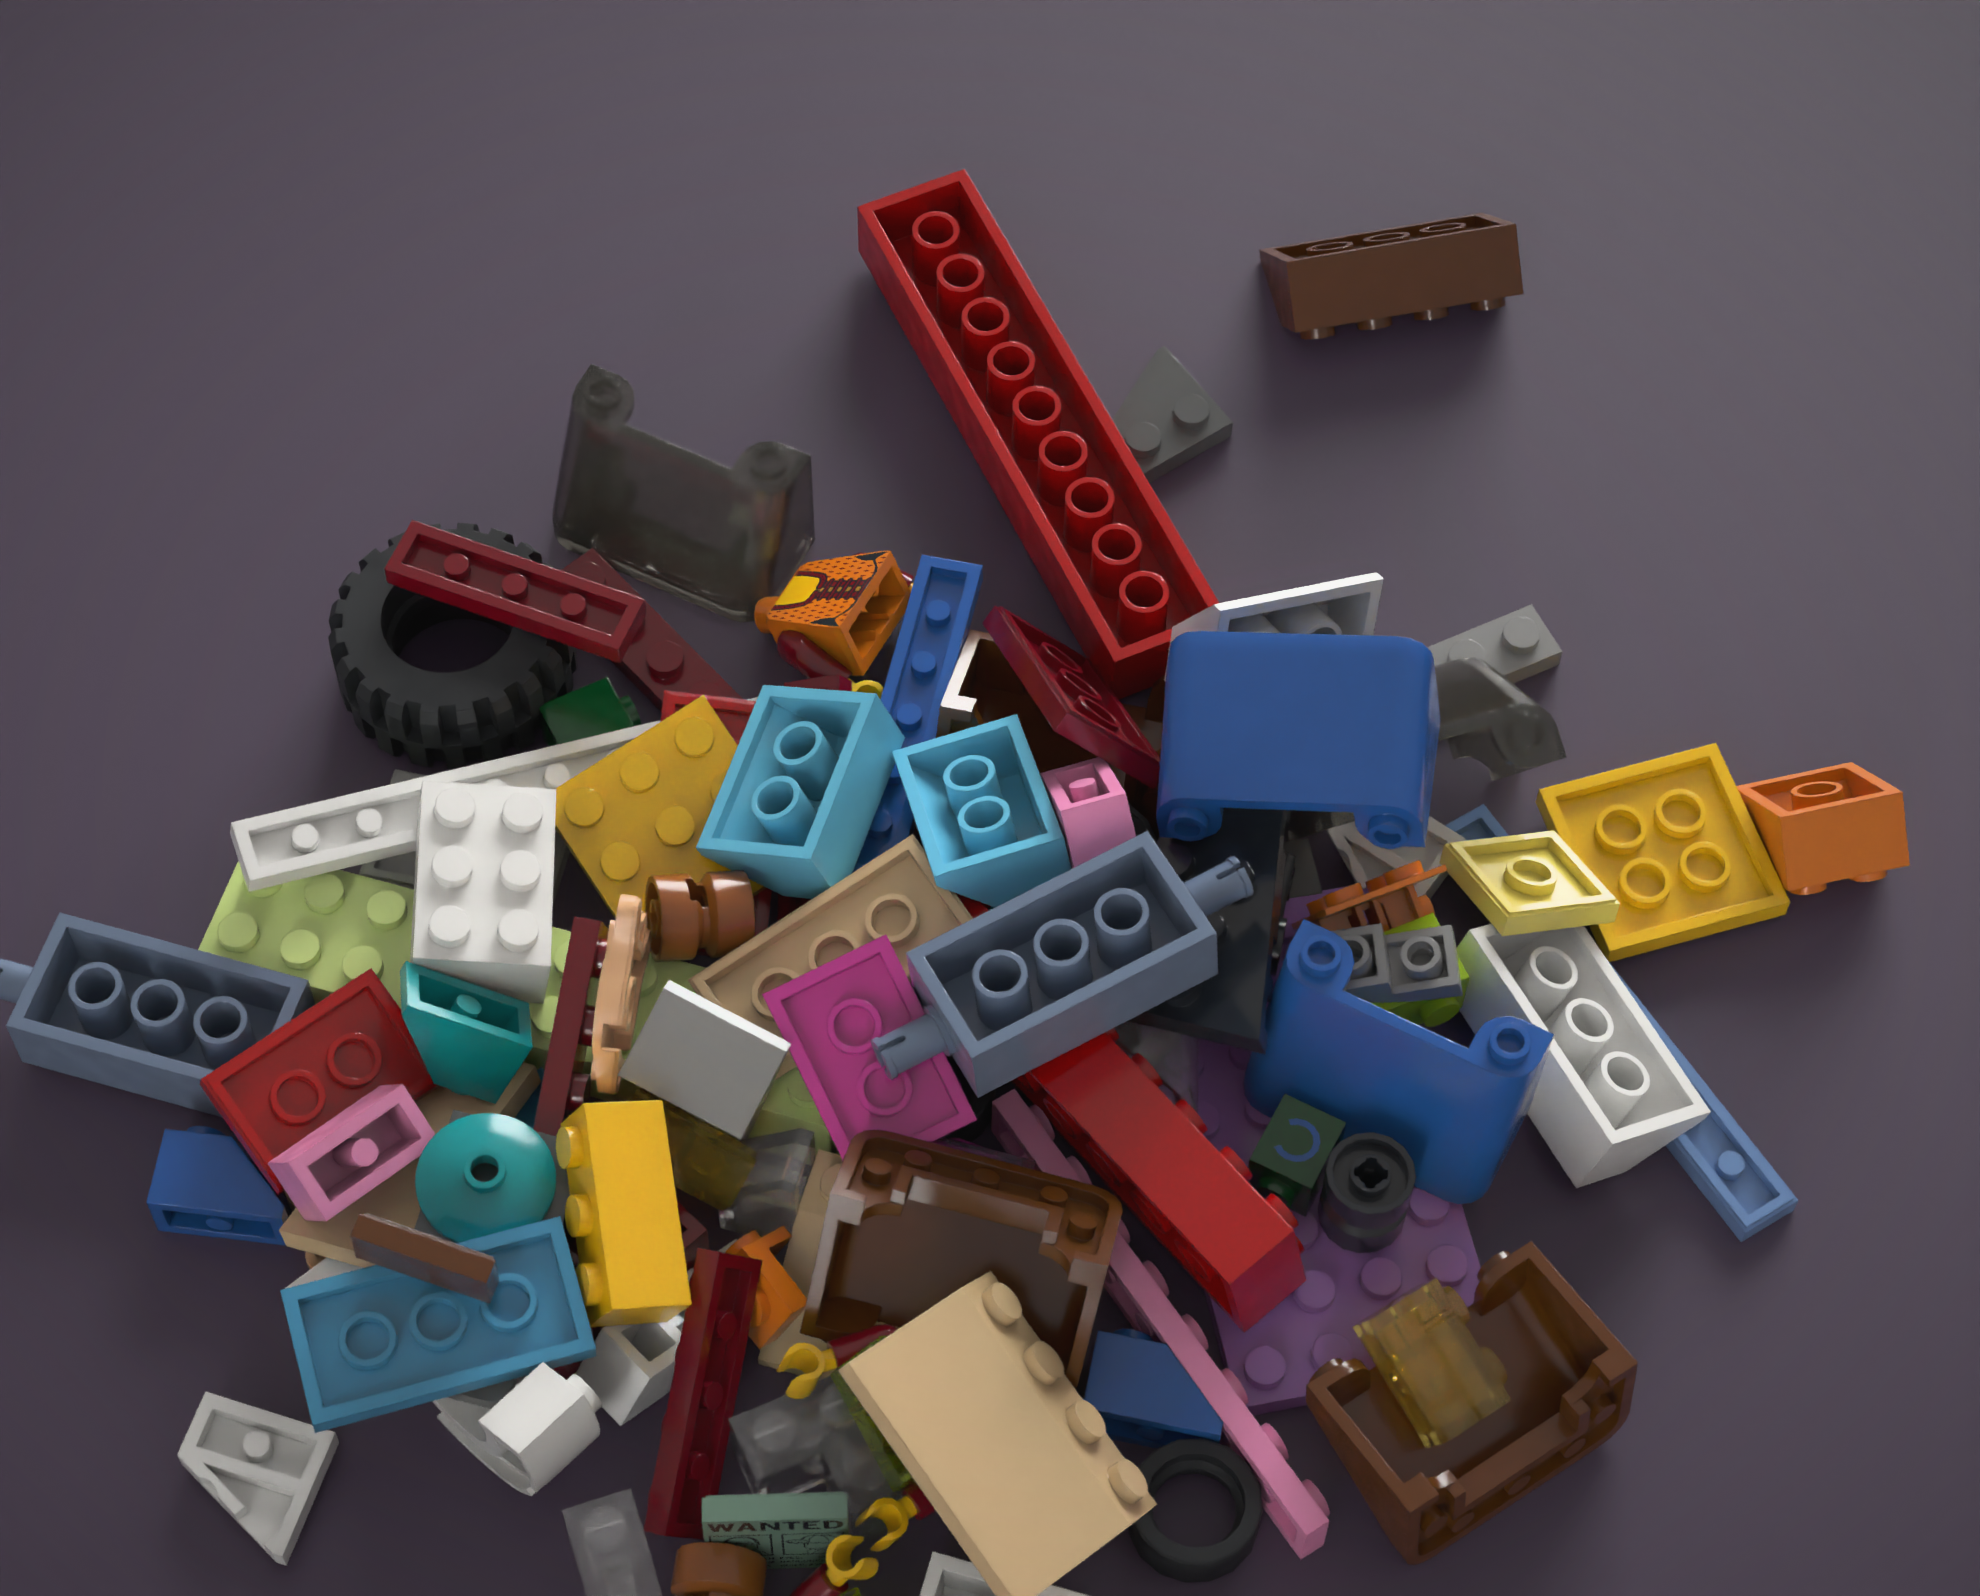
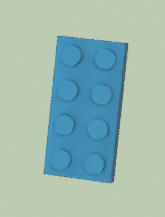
M561 1217L457 1243L458 1245L493 1256L494 1260H496L499 1283L490 1304L379 1265L280 1290L315 1433L527 1376L542 1362L553 1369L597 1357L595 1342Z

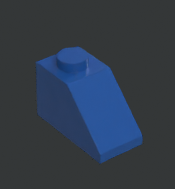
M192 1126L187 1131L164 1130L146 1201L158 1231L286 1246L279 1231L288 1219L285 1207L232 1136H226L221 1131L206 1126Z
M1119 1329L1113 1333L1098 1331L1084 1400L1098 1410L1104 1420L1106 1433L1110 1439L1152 1448L1162 1447L1178 1439L1205 1438L1220 1443L1223 1421L1167 1344L1154 1342L1149 1335L1132 1329Z

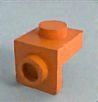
M784 1225L762 1237L756 1230H753L742 1236L725 1251L728 1254L763 1260L748 1334L758 1349L777 1340L805 1310L806 1296L775 1258L792 1238V1235Z

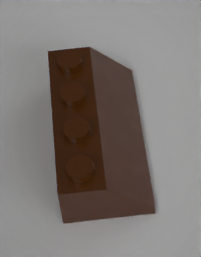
M1483 212L1259 250L1261 264L1281 326L1295 333L1300 332V338L1305 340L1333 336L1336 334L1335 326L1356 322L1357 329L1359 330L1388 327L1393 324L1392 316L1409 313L1414 314L1415 320L1443 318L1449 315L1450 306L1470 303V309L1475 311L1501 308L1506 305L1505 297L1524 294L1516 223Z

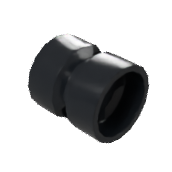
M1369 1132L1357 1133L1340 1141L1330 1153L1317 1209L1322 1229L1327 1237L1342 1249L1356 1253L1377 1252L1391 1245L1402 1232L1416 1179L1414 1162L1405 1147L1389 1136Z

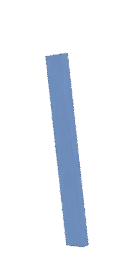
M1484 804L1445 825L1464 837L1466 841L1509 836ZM1615 970L1711 1111L1703 1121L1665 1146L1739 1241L1743 1242L1794 1211L1799 1200Z

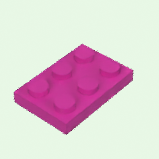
M886 934L762 994L783 1039L791 1043L789 1052L842 1161L852 1138L866 1130L890 1131L933 1143L977 1121L944 1052L898 1074V1077L892 1080L885 1074L884 1069L887 1067H881L871 1045L872 1039L881 1037L924 1015L923 1008Z

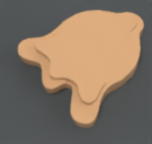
M621 894L616 920H611L609 924L606 953L599 979L593 1022V1060L591 1067V1080L596 1081L599 1093L614 1094L619 1091L622 1077L618 1076L625 1062V1058H622L621 1050L627 1051L631 1049L641 987L651 949L652 931L646 928L647 913L642 911L641 899L633 895Z

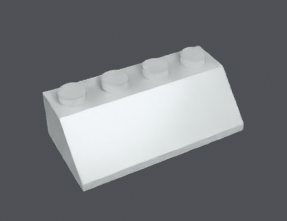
M1492 924L1470 929L1457 946V956L1470 977L1460 1012L1475 1035L1485 1022L1495 1017L1504 1016L1525 1020L1554 1034L1531 1107L1527 1114L1576 1188L1628 1171L1703 1121L1710 1114L1711 1111L1584 926L1502 936Z

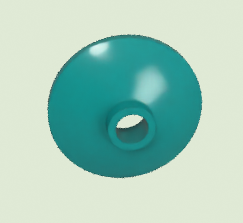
M473 1114L449 1123L428 1142L419 1158L416 1169V1195L421 1211L430 1225L443 1237L457 1244L543 1221L550 1210L555 1196V1164L545 1141L527 1124L502 1114ZM481 1163H491L498 1169L496 1177L487 1182L476 1180L472 1176V1171Z

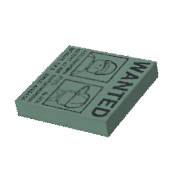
M844 1492L706 1496V1498H702L704 1541L736 1545L757 1552L767 1560V1569L819 1567L821 1564L826 1563V1551L832 1540L840 1535H850L848 1494H844Z

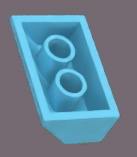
M763 685L697 843L696 849L702 856L732 871L743 870L747 874L748 879L787 897L813 899L852 874L895 764L892 751L901 749L905 739L878 695L866 692Z
M1017 714L892 751L936 886L989 906L997 907L1071 870L1062 831Z

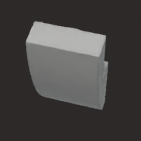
M1381 923L1331 931L1343 938L1353 952L1354 967L1350 981L1344 991L1367 1002H1408L1463 996L1456 941L1452 925L1385 935Z

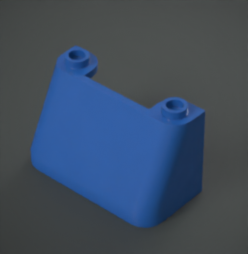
M1194 631L1177 636L1170 645L1166 670L1156 811L1160 837L1197 841L1213 835L1221 828L1224 808L1354 813L1358 832L1377 847L1384 849L1425 847L1441 722L1434 658L1430 649L1419 641L1400 636Z
M1303 919L1289 944L1272 992L1271 1002H1269L1266 1009L1264 1026L1268 1033L1266 1055L1251 1052L1243 1081L1246 1099L1257 1111L1272 1118L1284 1094H1287L1346 1122L1343 1140L1357 1133L1375 1132L1389 1136L1405 1147L1412 1158L1416 1174L1415 1187L1456 1204L1472 1203L1482 1198L1491 1187L1531 1107L1554 1034L1519 1018L1511 1016L1495 1017L1482 1025L1469 1048H1466L1344 991L1350 981L1354 967V957L1351 948L1343 938L1334 932Z

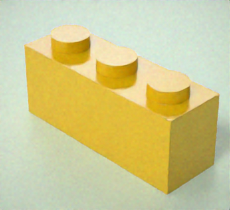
M663 1101L583 1103L560 1124L561 1128L556 1137V1155L560 1167L567 1169L570 1196L567 1198L565 1206V1222L569 1235L576 1237L579 1264L575 1272L590 1327L668 1322L692 1305Z

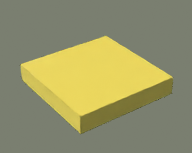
M1555 831L1450 842L1443 846L1439 863L1446 865L1449 875L1502 936L1615 922L1620 903Z

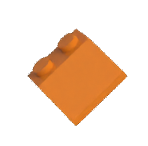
M1852 762L1736 786L1784 889L1792 894L1809 895L1819 893L1827 889V883L1848 878L1856 882L1876 881L1885 878L1888 874L1887 870L1910 865L1903 792Z

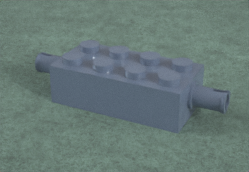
M1146 831L906 952L912 988L923 1008L924 1015L881 1037H875L871 1040L873 1051L880 1066L887 1067L884 1069L885 1074L892 1080L898 1077V1074L944 1052L947 1056L952 1055L979 1098L1217 975V933L1206 917L1242 898H1248L1253 895V886L1245 868L1243 867L1236 871V868L1240 867V861L1235 856H1231L1225 862L1183 883L1149 832Z
M60 912L34 967L0 958V999L16 1004L6 1024V1028L22 1062L222 1117L199 1085L200 1080L315 1005L307 979Z

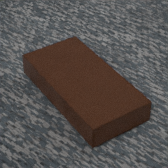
M366 1212L359 1214L350 1235L356 1258L489 1304L492 1301L499 1283L497 1264L493 1256Z

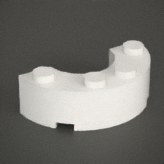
M544 1362L529 1375L518 1378L515 1388L491 1409L447 1397L432 1401L441 1411L437 1419L474 1456L510 1486L529 1496H532L549 1483L600 1435V1427L595 1412L602 1407V1402L596 1393L578 1375L573 1374L565 1380Z

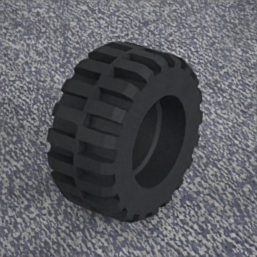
M440 523L429 525L442 530ZM458 523L457 529L444 530L553 568L549 564L542 563L541 553L528 543L521 542L516 547L514 546L513 535L501 530L491 528L489 534L479 532L477 524ZM404 533L389 539V548L380 553L376 548L359 561L360 574L352 571L342 582L338 589L340 599H337L332 604L328 620L331 633L328 636L330 652L341 696L346 710L353 714L354 722L365 737L372 739L377 737L379 748L394 757H400L405 751L409 753L412 764L433 767L434 761H446L448 769L466 767L467 761L483 758L484 762L503 758L502 751L513 746L518 752L536 741L534 730L537 727L541 729L539 708L546 702L572 692L574 686L572 674L577 670L576 648L387 583L384 568ZM473 619L483 621L498 627L509 635L505 644L491 658L475 667L458 672L439 673L425 671L411 666L399 658L405 645L415 635L434 624L448 620Z

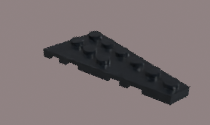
M1224 808L1221 828L1213 835L1197 841H1184L1177 838L1159 836L1156 844L1183 883L1225 862L1227 858L1235 856L1240 861V867L1236 868V871L1243 867L1245 868L1253 886V895L1248 898H1242L1206 917L1217 933L1218 974L1128 1021L1266 1055L1268 1033L1264 1027L1267 1003L1271 1002L1273 979L1270 975L1273 945L1278 941L1286 862L1283 844L1285 827H1289L1291 810Z

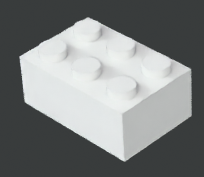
M422 780L417 821L411 963L527 1003H544L551 968L556 789Z

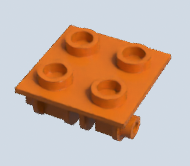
M1420 860L1409 863L1366 881L1365 884L1369 892L1367 894H1364L1360 882L1307 903L1306 906L1310 916L1304 919L1329 931L1367 926L1364 911L1369 925L1381 923L1385 932L1428 914L1434 913L1435 915L1433 905L1428 896L1422 895L1418 897L1414 885L1447 871L1446 865L1444 864L1424 872ZM1303 919L1291 924L1293 930L1299 928Z

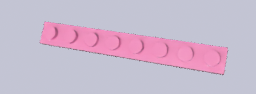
M1015 1088L992 1101L991 1131L1016 1165L1092 1185L1082 1164L1074 1156L1065 1158L1053 1142L1055 1139L1053 1128L1044 1112L1037 1105L1034 1104L1028 1107ZM1121 1219L1103 1287L1134 1330L1149 1335L1154 1342L1168 1345L1223 1421L1219 1444L1230 1447L1250 1465L1261 1486L1262 1507L1300 1560L1324 1545L1330 1522L1327 1518L1330 1515V1510L1324 1496L1311 1480L1305 1479L1301 1482L1286 1462L1289 1454L1277 1431L1268 1423L1260 1426L1246 1407L1248 1397L1239 1379L1228 1368L1219 1370L1206 1352L1208 1342L1198 1323L1189 1314L1180 1316L1168 1300L1169 1289L1158 1268L1149 1260L1141 1263L1128 1245L1130 1243V1235Z

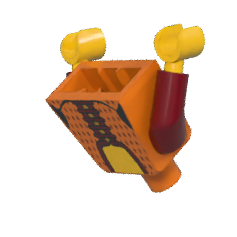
M891 551L859 552L852 556L807 562L798 568L780 596L762 597L758 600L754 611L755 623L760 632L772 634L780 657L806 678L840 674L851 680L852 675L864 676L904 615L913 587V582H911L913 575L899 569ZM851 680L853 692L876 693L881 699L884 688L880 683L872 680L855 683Z

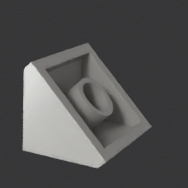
M668 980L618 1076L741 1140H747L791 1043Z

